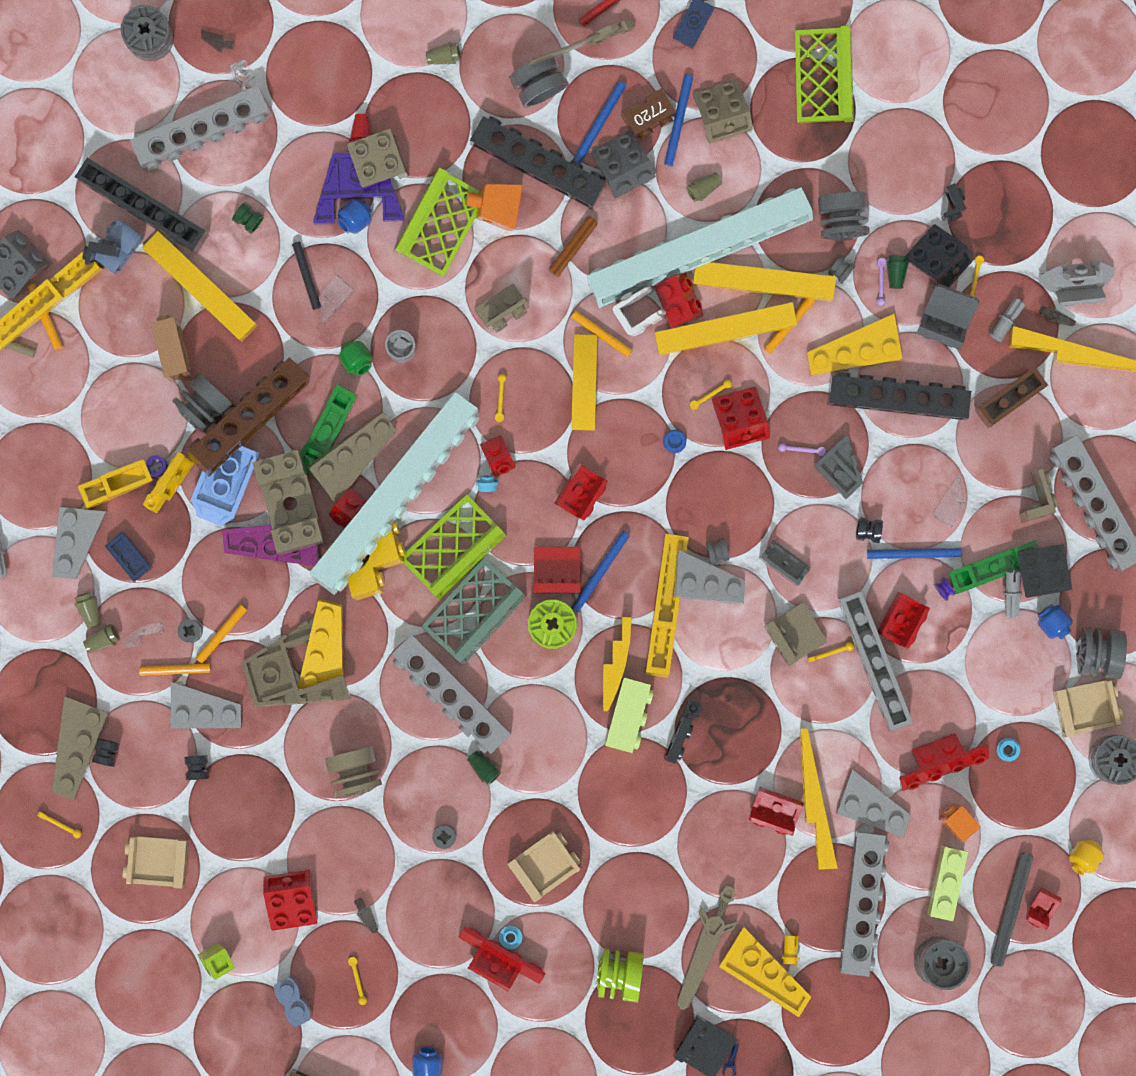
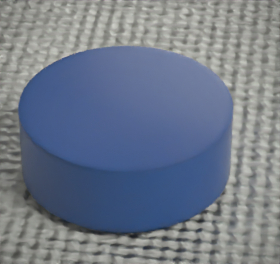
M679 430L669 431L663 439L664 448L673 454L683 451L687 443L685 435Z

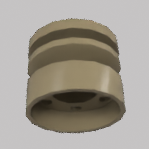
M373 746L325 758L328 772L340 773V778L331 782L332 786L343 784V789L333 791L335 797H351L367 793L382 785L381 779L370 780V776L378 774L379 770H368L367 765L376 761Z

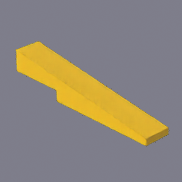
M159 231L142 247L241 342L258 326Z
M83 252L80 253L50 280H45L0 318V351L103 270L101 265L96 260L93 267L85 265V260L82 258Z
M710 262L695 268L693 284L781 297L791 296L832 302L836 277Z
M793 302L658 331L655 332V338L660 356L795 328L797 321Z
M1015 326L1010 329L1009 348L1054 353L1053 362L1136 372V360Z
M665 534L645 675L668 678L670 674L680 598L674 597L676 555L678 550L687 552L689 537Z
M800 728L805 822L814 823L817 869H838L808 728Z

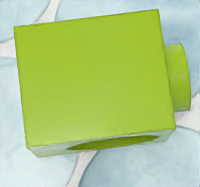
M219 943L198 954L207 974L214 980L235 969L226 949Z

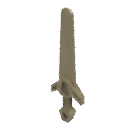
M632 18L624 20L618 25L614 23L591 33L586 39L538 57L529 62V65L537 64L588 44L591 46L598 45L610 37L629 32L636 26Z
M726 885L720 892L721 901L718 905V910H716L717 912H715L716 914L708 918L703 907L699 912L704 927L677 1004L681 1009H687L691 1005L722 934L735 929L737 921L724 924L723 914L726 912L728 903L734 901L735 888Z

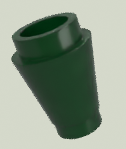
M888 255L886 266L890 283L889 288L903 289L909 265L907 256Z
M475 751L467 759L482 783L485 782L487 785H490L501 774V771L498 769L499 766L478 751Z

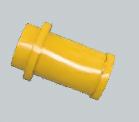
M784 935V956L781 957L783 964L797 965V960H800L798 958L799 936Z

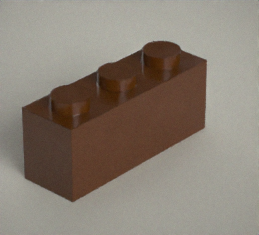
M1033 367L977 407L975 412L986 427L990 428L1049 385L1037 368Z

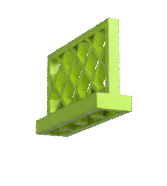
M850 25L841 26V28L795 30L797 123L854 122L852 30ZM837 34V43L831 49L821 42L827 35ZM800 36H811L816 42L806 50L801 46ZM818 44L828 51L820 61L810 54ZM830 55L837 60V66L832 72L822 65ZM807 56L816 63L808 74L801 68V62ZM819 67L828 74L820 84L811 77ZM837 71H838V79L834 76V74H835ZM801 72L805 75V77L802 80ZM830 78H833L838 83V89L832 95L823 88ZM807 79L817 86L809 96L802 92V85ZM819 90L829 97L821 107L811 100ZM833 101L838 105L839 115L829 116L823 109ZM808 102L818 109L812 117H802V108Z
M438 168L394 251L444 277L477 214V208H467L464 195L468 192L480 194V191L448 174L442 168ZM448 180L457 184L459 194L447 197L444 187ZM461 187L464 188V189H466V190H468V191H467V192H462ZM442 193L444 198L438 200ZM460 196L464 210L452 213L448 200ZM445 201L448 214L436 217L433 209L435 204ZM474 210L471 216H469L468 211ZM465 212L468 221L466 226L456 229L453 215ZM430 213H431L433 219L427 220L428 217H429V215H430ZM450 217L453 230L441 233L437 220ZM434 221L437 235L425 238L423 226ZM463 230L459 237L457 231ZM454 233L457 243L454 247L445 249L442 236ZM419 234H421L422 239L416 240ZM439 237L442 250L430 254L426 240ZM423 242L427 255L417 257L410 253L414 244ZM452 250L450 256L448 257L447 251ZM440 253L444 254L446 263L442 270L433 265L431 256ZM428 257L429 263L422 259Z
M466 494L406 551V555L403 556L404 564L440 600L506 537V534ZM468 502L473 507V517H460L461 508ZM447 521H456V533H443L444 524ZM460 521H473L472 533H460ZM476 521H487L491 528L486 533H476ZM430 537H440L439 549H427V540ZM443 537H456L455 549H443ZM459 537H472V546L468 550H460ZM413 553H423L422 565H412L407 559ZM426 553H439L438 566L426 565ZM443 553H455V562L451 566H442ZM417 569H422V575L417 571ZM426 569H438V578L432 584L425 579Z

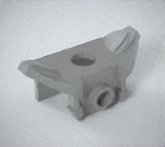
M1092 259L1090 263L1066 265V262L1040 274L1039 283L1048 291L1055 293L1059 305L1095 304L1099 301H1106L1102 288L1114 276V267ZM1077 280H1083V281L1080 282V283H1074V282H1073V281H1077Z

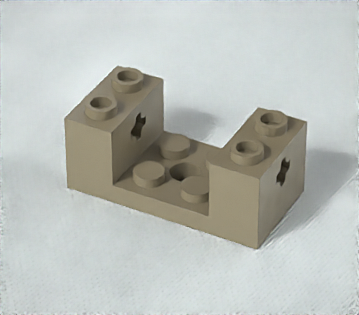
M295 450L252 462L258 485L262 488L273 529L271 533L277 554L284 555L324 544V535L301 453ZM289 497L295 498L297 501L296 508L291 511L286 510L284 507V501Z

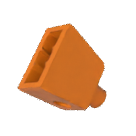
M485 184L481 187L480 194L467 193L465 205L477 208L476 219L506 231H512L516 229L523 185Z

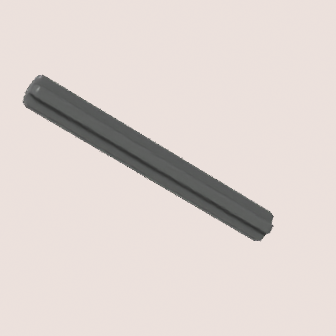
M1027 853L1020 854L991 957V964L998 967L1004 965L1031 869L1033 856Z

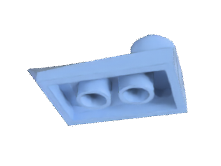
M213 443L211 450L219 449L220 445ZM242 446L210 477L202 471L190 500L196 510L197 517L219 526H223L235 518L254 472L252 462L258 461L260 453Z

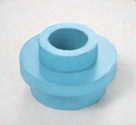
M492 475L480 476V480H476L478 491H496L499 480L494 479Z
M1005 738L997 745V755L1003 761H1014L1020 754V746L1016 740ZM1007 745L1012 748L1010 754L1004 752V748Z
M511 925L504 927L499 934L500 944L506 949L517 948L522 942L521 931ZM507 934H514L515 940L513 942L507 941Z

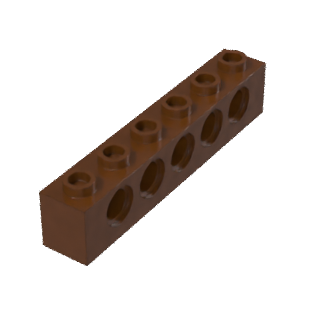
M290 357L285 362L283 360L278 362L273 368L274 372L268 377H262L256 384L257 388L251 393L249 391L246 392L235 408L230 407L223 414V419L218 424L213 423L206 430L207 434L201 440L197 438L189 446L190 450L188 451L189 458L208 477L309 384V375ZM277 381H285L287 385L279 388L275 383ZM262 396H267L271 399L268 403L258 401ZM244 412L254 414L250 419H245L241 415ZM229 427L237 430L233 435H228L224 431ZM217 443L220 445V448L212 451L208 449V445Z

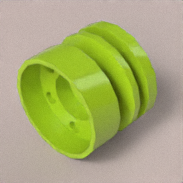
M546 600L537 604L528 618V630L532 639L539 646L547 649H558L567 645L573 639L577 629V619L573 610L566 603L559 600ZM556 618V624L559 626L558 629L548 630L546 621Z
M604 948L603 955L599 960L596 980L598 998H604L605 988H611L610 999H614L616 990L619 989L622 990V1001L638 1003L644 953L629 951L626 960L620 961V950L616 949L615 959L611 960L609 959L610 949Z

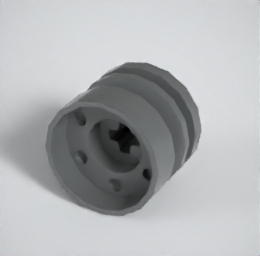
M139 5L130 9L121 22L123 41L130 52L137 58L144 61H157L164 58L171 51L174 44V32L166 16L158 8L150 5ZM143 28H144V29H148V28H149V29H150V33L148 34V33L145 32V33L143 34L141 30H142Z
M840 192L823 195L818 198L819 214L830 216L829 219L820 222V227L829 228L821 231V238L846 241L857 239L870 233L868 226H861L868 223L869 218L858 216V213L868 209L866 193Z
M199 372L189 382L194 393L190 395L184 390L180 392L187 401L183 403L175 397L172 402L176 405L179 413L193 427L206 433V430L209 428L205 424L207 420L212 424L217 423L212 415L214 412L223 416L230 407L234 408L235 405Z
M1083 627L1076 651L1078 674L1086 676L1089 671L1090 676L1096 677L1101 667L1103 678L1121 679L1127 654L1126 632L1109 629L1103 639L1100 628H1095L1092 633L1091 627Z
M1106 735L1093 744L1088 759L1089 767L1097 778L1116 785L1128 784L1136 780V741L1123 735ZM1119 756L1123 758V763L1120 762L1118 764L1114 762V757Z
M932 937L925 940L917 948L914 955V967L917 975L924 982L940 990H952L959 987L966 981L970 973L971 961L967 951L960 944L944 937ZM938 957L944 959L941 962L943 965L942 967L936 965L938 963Z

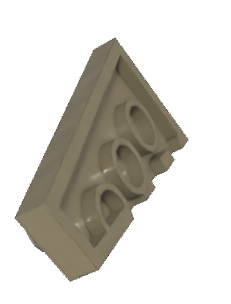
M380 411L307 466L334 504L355 482L396 432V429L385 413Z
M64 696L52 792L75 800L95 751L96 741L100 738L109 713Z

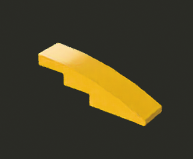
M574 334L571 430L595 431L597 335Z
M622 617V641H612V664H603V711L609 710L624 673L630 645L632 617Z

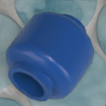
M353 199L338 211L337 222L344 232L357 234L371 223L372 217L370 213L372 210L365 201L360 202Z
M1051 604L1038 615L1040 618L1038 626L1048 638L1054 639L1059 637L1063 639L1071 632L1069 627L1073 620L1062 606H1053Z
M421 1047L419 1051L413 1054V1076L442 1075L443 1057L436 1048Z

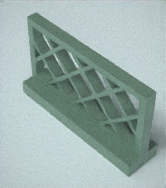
M483 558L421 627L462 665H465L526 596ZM484 566L491 570L490 581H479L478 572ZM495 575L498 576L501 580H495ZM505 583L511 589L505 596H496L495 584ZM492 584V597H479V585ZM467 585H475L476 598H463V589ZM492 600L493 609L489 613L480 614L479 601ZM476 601V614L464 615L463 602ZM460 602V615L447 616L448 605ZM464 618H477V627L473 631H464ZM444 619V632L434 633L429 628L435 620ZM448 619H460L461 631L448 632ZM449 635H461V644L455 651L448 645ZM439 636H445V642Z

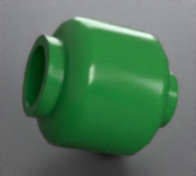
M348 341L342 345V350L338 357L349 374L361 376L371 369L373 356L363 342Z

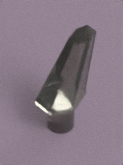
M201 30V39L217 51L222 53V49L234 50V40L223 39V35Z
M1042 306L1039 310V313L1048 322L1074 326L1076 323L1074 319L1053 307Z
M362 897L355 900L354 903L358 909L357 916L372 933L377 932L378 927L370 906H366Z

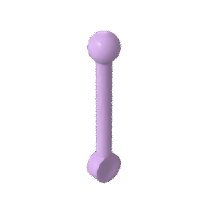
M880 258L877 261L879 267V298L876 302L877 305L884 306L886 303L883 298L886 260Z
M785 443L778 445L780 452L790 450L817 453L819 456L826 454L824 447L815 449L787 446Z

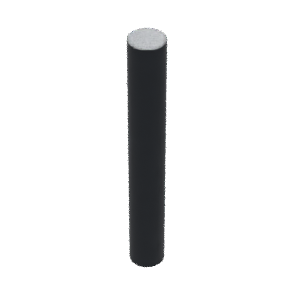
M295 242L292 244L312 309H320L322 307L301 242Z

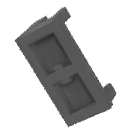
M772 540L759 558L796 586H799L811 568L774 540Z

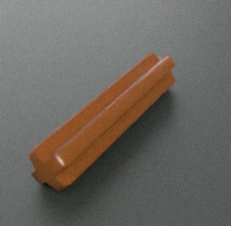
M590 216L585 219L550 266L549 271L557 277L561 275L597 226L598 222Z

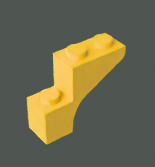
M396 520L391 524V531L385 537L382 536L378 540V546L370 555L367 563L358 572L352 573L347 579L351 596L357 601L384 593L382 586L385 585L383 574L378 572V570L404 563L403 556L406 555L403 543L398 540L397 534L400 533V529Z

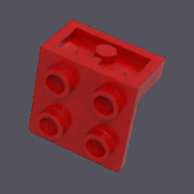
M756 387L712 398L725 450L770 438L768 420Z
M534 547L533 593L580 594V547Z
M310 870L263 877V895L272 931L317 924L311 892Z

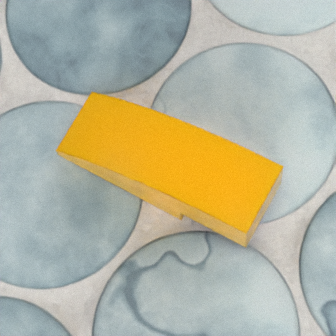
M144 459L79 485L78 490L86 510L137 489L151 482L152 478Z

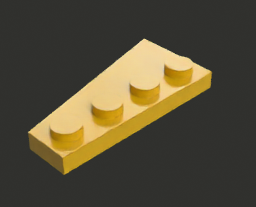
M895 314L807 352L810 376L902 360Z
M323 599L318 600L298 684L299 689H304L342 675L344 676L342 604Z
M743 926L719 967L800 1017L811 996Z

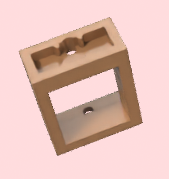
M170 315L157 317V321L151 322L164 377L170 382L193 377L180 322L174 317L170 318Z

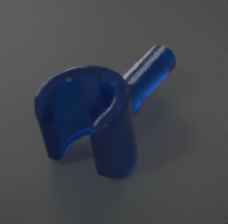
M738 1044L733 1046L728 1062L723 1065V1076L727 1068H732L734 1070L732 1076H736L735 1059L739 1048Z

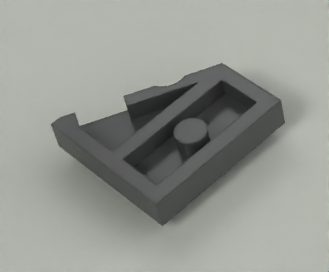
M847 435L813 466L845 500L863 484L855 455L850 445V439Z

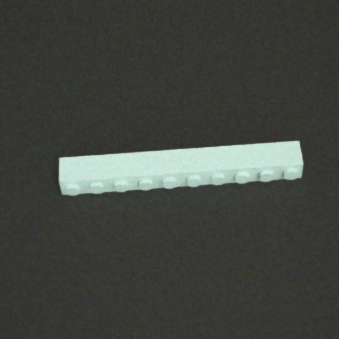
M802 187L789 189L779 197L767 198L762 204L754 207L748 206L733 216L726 215L711 225L704 224L696 231L680 234L670 242H661L653 249L639 251L633 257L626 260H617L611 266L604 269H595L587 275L588 284L598 307L601 308L620 300L622 296L631 291L635 294L643 288L652 287L675 275L686 273L812 221L813 211Z
M456 392L310 571L313 580L333 595L337 591L341 592L346 587L349 576L359 571L363 565L362 560L367 554L371 555L377 548L378 540L382 536L385 537L391 531V524L396 518L399 519L404 515L407 510V504L419 496L421 493L420 488L423 484L433 479L436 474V468L448 460L450 457L449 452L454 446L457 447L461 444L465 437L464 433L477 424L479 420L477 407Z

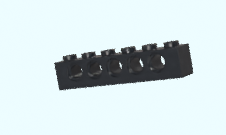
M489 116V118L482 117L470 139V145L593 210L606 186L602 175L595 171L589 173L583 170V165L574 160L568 162L562 159L563 155L554 149L548 151L542 148L543 144L533 138L527 140L521 137L522 133L512 127L508 130L501 126V121L492 116ZM496 134H501L505 140L501 144H495L492 142V137ZM522 145L525 148V152L522 155H515L512 152L513 147ZM536 156H542L546 162L542 166H536L532 160ZM556 167H563L566 170V174L563 177H556L553 174V170ZM576 178H583L586 181V185L583 188H577L574 186L573 181Z
M86 158L75 175V178L80 183L195 254L199 252L209 236L204 229L89 158Z
M836 372V376L832 375L830 377L827 403L830 406L964 421L969 419L972 391L966 390V386L952 385V389L942 388L943 384L930 382L929 386L919 385L920 381L906 380L905 383H898L896 378L883 377L882 381L873 380L871 375H859V378L850 377V373ZM849 385H856L859 388L858 396H850L847 392V387ZM878 387L881 389L882 397L874 399L870 394L871 388ZM895 390H902L905 393L904 401L899 402L895 400ZM923 392L927 394V404H920L917 401L918 393ZM942 395H947L951 398V405L949 407H944L940 403Z

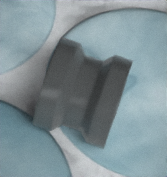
M840 255L828 271V274L836 276L838 282L843 284L856 265L845 261V257Z
M724 538L714 543L711 541L706 542L711 565L716 564L718 560H729Z
M187 619L179 624L177 633L181 640L194 643L202 637L203 628L198 621Z
M441 825L433 833V842L440 849L450 848L456 841V832L449 825Z

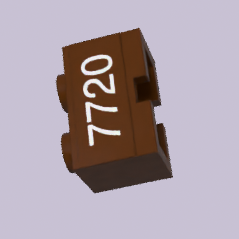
M661 88L647 96L645 103L641 106L637 102L621 111V116L636 139L638 137L644 139L653 133L652 129L660 125L663 128L672 123L676 112Z

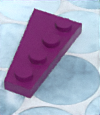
M272 525L222 530L224 553L309 566H315L320 560L318 545L284 555L277 554L271 530H273Z

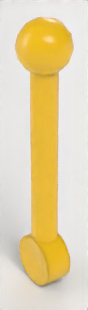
M977 256L974 260L976 268L969 294L975 297L980 266L984 263L982 256Z
M505 374L498 375L500 384L498 413L495 415L497 422L504 420L502 409L504 382L507 380Z
M725 380L720 387L698 401H692L690 408L696 410L701 403L723 389L731 388L732 381Z
M847 642L845 646L807 658L808 662L845 650L852 651L854 644Z
M41 811L37 814L38 817L72 833L74 838H80L82 835L79 829L74 830Z
M351 957L348 963L353 969L359 993L358 1002L360 1005H365L367 998L363 994L356 966L358 960L356 957Z

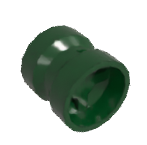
M247 202L241 204L232 217V221L236 224L244 225L245 230L250 234L259 227L264 219V215L259 211L254 212L251 205Z

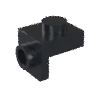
M954 183L947 186L944 190L952 210L941 216L942 221L947 219L950 222L963 217L961 213L967 209L963 202L966 200L962 189L960 187L957 188Z
M101 239L100 243L89 241L88 246L84 247L82 258L85 260V265L93 267L96 253L119 258L120 248L114 246L115 242Z

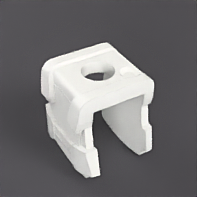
M651 287L643 288L635 294L632 291L620 298L621 302L613 307L614 314L626 333L631 336L644 333L646 327L656 324L666 314V311L661 309L633 327L623 312V309L652 291Z

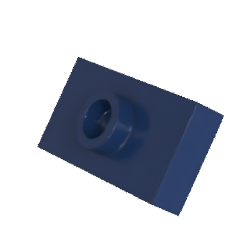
M692 0L673 35V39L693 49L715 7L702 0Z
M123 531L105 545L106 549L133 582L139 580L153 568Z

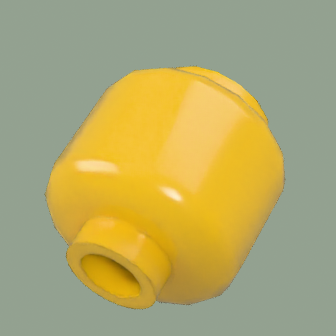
M1086 839V841L1080 840L1069 855V861L1073 865L1071 868L1080 875H1084V873L1093 874L1104 859L1101 845L1091 839Z

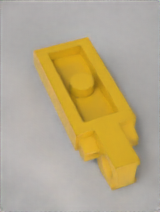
M178 452L171 459L169 467L163 476L157 480L151 494L147 495L143 505L157 514L164 502L171 500L195 463L187 456Z

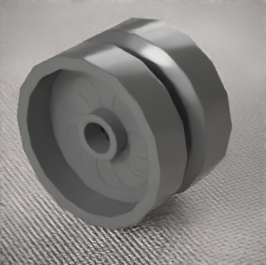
M556 57L534 65H529L528 62L509 76L514 89H523L519 94L523 107L528 108L542 103L560 93L569 85L564 73L556 72L559 67Z

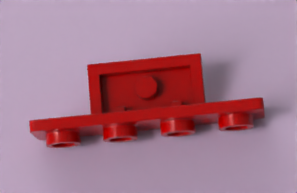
M956 733L912 749L919 769L900 776V786L902 791L913 790L923 783L937 781L949 773H958L970 765L981 764L989 758L988 747L984 744L964 752Z
M464 927L458 936L461 940L478 949L468 969L507 992L512 987L519 973L538 984L546 975L540 966L534 963L529 964L516 952H509L503 949L497 941L484 938L474 928Z

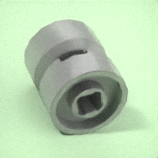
M404 330L393 331L387 336L385 341L387 354L394 362L407 363L415 357L417 345L409 332Z

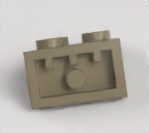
M731 80L693 93V98L704 122L709 144L753 130L750 110L737 80Z
M391 129L347 144L362 188L396 176L399 179L409 176L395 135Z
M513 283L477 306L475 311L489 332L495 330L497 333L507 326V321L513 317L517 320L524 316L529 305L527 299H523Z
M1042 467L1031 472L1040 502L1024 507L1025 512L1019 514L1022 523L1056 512L1055 508L1058 507L1056 497L1050 493L1048 485H1051L1049 474L1047 471L1044 472Z
M805 603L799 604L764 625L787 666L794 664L800 658L827 643L825 636Z

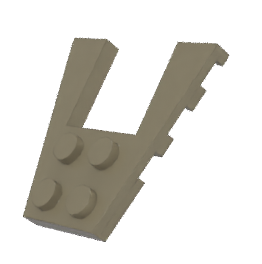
M314 618L303 622L291 633L283 635L277 642L269 647L266 646L241 662L253 704L256 708L351 699L343 675L299 690L287 649L309 642Z

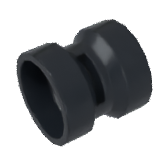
M859 517L856 540L864 541L869 539L873 543H880L883 521H869L867 518Z
M97 739V752L93 755L92 762L115 767V753L119 751L120 744Z
M208 755L184 757L185 765L188 768V771L185 773L186 780L209 779V771L205 769L208 763Z

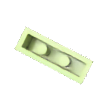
M623 678L605 746L633 753V749L639 748L642 737L638 735L639 727L645 726L648 713H644L646 703L651 704L654 693L653 690H650L651 685Z
M941 845L927 915L949 921L954 920L968 855L967 851Z

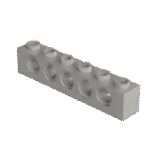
M257 85L133 138L130 142L141 167L153 170L161 166L160 162L167 159L169 161L182 157V153L188 150L191 152L200 150L204 147L203 144L212 141V143L221 141L225 138V134L232 131L234 134L246 129V125L253 122L260 124L268 119L267 116H270L271 113ZM243 106L250 108V112L246 116L238 114L239 109ZM226 115L229 117L227 124H217L220 116ZM199 125H207L206 133L202 135L196 133V128ZM178 134H185L186 140L183 143H175V137ZM157 143H164L165 148L162 152L155 153L153 151Z
M1076 435L1050 450V460L1063 473L1061 479L1064 485L1072 489L1074 496H1072L1073 501L1078 508L1082 507L1086 514L1084 520L1090 529L1093 528L1097 534L1095 537L1096 542L1101 549L1105 548L1109 555L1107 561L1111 568L1120 572L1136 564V538L1079 436ZM1069 458L1077 460L1078 468L1076 470H1071L1068 467ZM1081 478L1089 481L1090 487L1087 491L1082 490L1079 486ZM1093 498L1098 499L1101 503L1099 511L1091 508L1090 504ZM1104 519H1109L1112 522V529L1109 532L1105 531L1102 527ZM1116 539H1120L1124 544L1121 552L1114 549L1113 544Z
M862 591L837 600L888 731H894L912 724V718Z
M411 634L392 653L395 657L393 663L402 671L406 668L412 674L409 679L417 687L423 685L428 690L425 695L434 704L439 701L444 707L442 712L451 721L455 718L461 724L458 728L467 737L472 735L477 740L475 745L484 754L487 751L492 754L511 735L414 635ZM414 656H420L424 662L422 668L418 670L413 669L411 666V659ZM432 672L440 676V682L436 686H431L427 682V677ZM447 689H453L457 694L456 700L452 703L444 700L443 694ZM467 705L473 709V716L470 719H463L461 717L460 709L463 706ZM481 722L487 723L490 727V731L486 736H481L476 731L477 725Z
M855 831L839 972L842 974L869 977L870 971H874L875 957H872V949L877 947L878 934H874L875 924L879 925L881 911L877 910L878 901H882L883 887H880L881 878H885L886 864H883V856L888 854L889 840H885L886 836L882 834ZM874 851L876 860L870 864L866 863L864 860L865 853ZM866 874L873 876V883L869 887H864L861 883L862 877ZM862 898L870 899L871 905L867 910L859 908V901ZM865 921L868 924L867 931L862 934L857 933V923ZM856 945H864L865 953L861 957H856L853 954V949Z

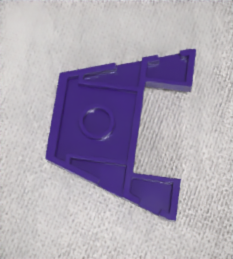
M333 153L323 191L318 202V208L313 219L314 225L335 224L334 200L382 198L384 222L404 221V215L390 179L362 188L350 153Z

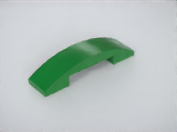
M337 384L333 390L325 410L309 440L300 452L306 472L311 475L313 474L307 466L332 448L358 396L340 384Z
M1036 540L948 572L955 593L959 594L1004 577L1007 570H1011V572L1013 570L1020 571L1018 552L1037 549Z

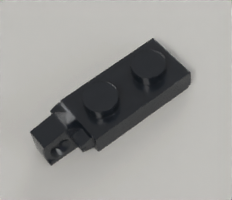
M687 701L664 760L674 764L677 760H681L685 750L682 747L685 738L689 739L693 731L692 720L700 716L702 705L699 703Z

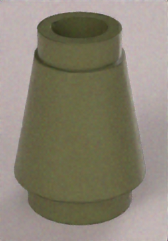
M450 41L430 51H426L428 65L456 64L457 61H461L458 43Z
M715 172L691 180L690 184L686 186V190L694 202L702 201L718 186L722 185V181Z
M87 592L74 597L76 601L74 605L87 628L100 624L97 597L93 595V592Z
M104 624L83 641L85 649L92 653L116 645V642L120 640V636L113 624Z

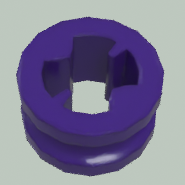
M152 456L146 462L150 475L154 477L163 476L168 468L166 460L160 456ZM155 460L163 464V467L159 468L158 473H155L154 469L151 470Z
M942 578L939 584H934V587L945 601L949 599V595L954 596L956 594L945 578Z

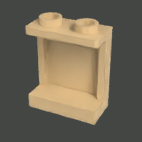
M1103 680L1053 691L1063 737L1121 726V720L1124 719L1121 706L1117 707L1115 697H1118V689L1115 683L1112 684V680Z
M554 830L507 864L534 903L581 870L578 865L582 862L574 851L572 853L568 852L565 847L568 842L560 832L556 835Z
M131 836L130 841H126L125 855H128V864H124L123 878H126V884L184 888L186 885L189 840Z

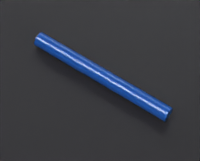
M684 75L664 162L666 166L673 167L693 81V76Z
M618 81L572 160L581 164L626 88V84Z
M624 531L620 533L571 609L577 613L580 612L630 535Z
M961 548L867 550V559L961 557Z

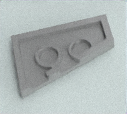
M59 507L52 577L78 578L88 556L89 549L98 534V529L107 514L106 511Z
M681 550L677 551L674 597L738 605L744 604L745 580Z
M171 682V729L242 728V705Z
M851 769L836 813L904 837L911 815Z

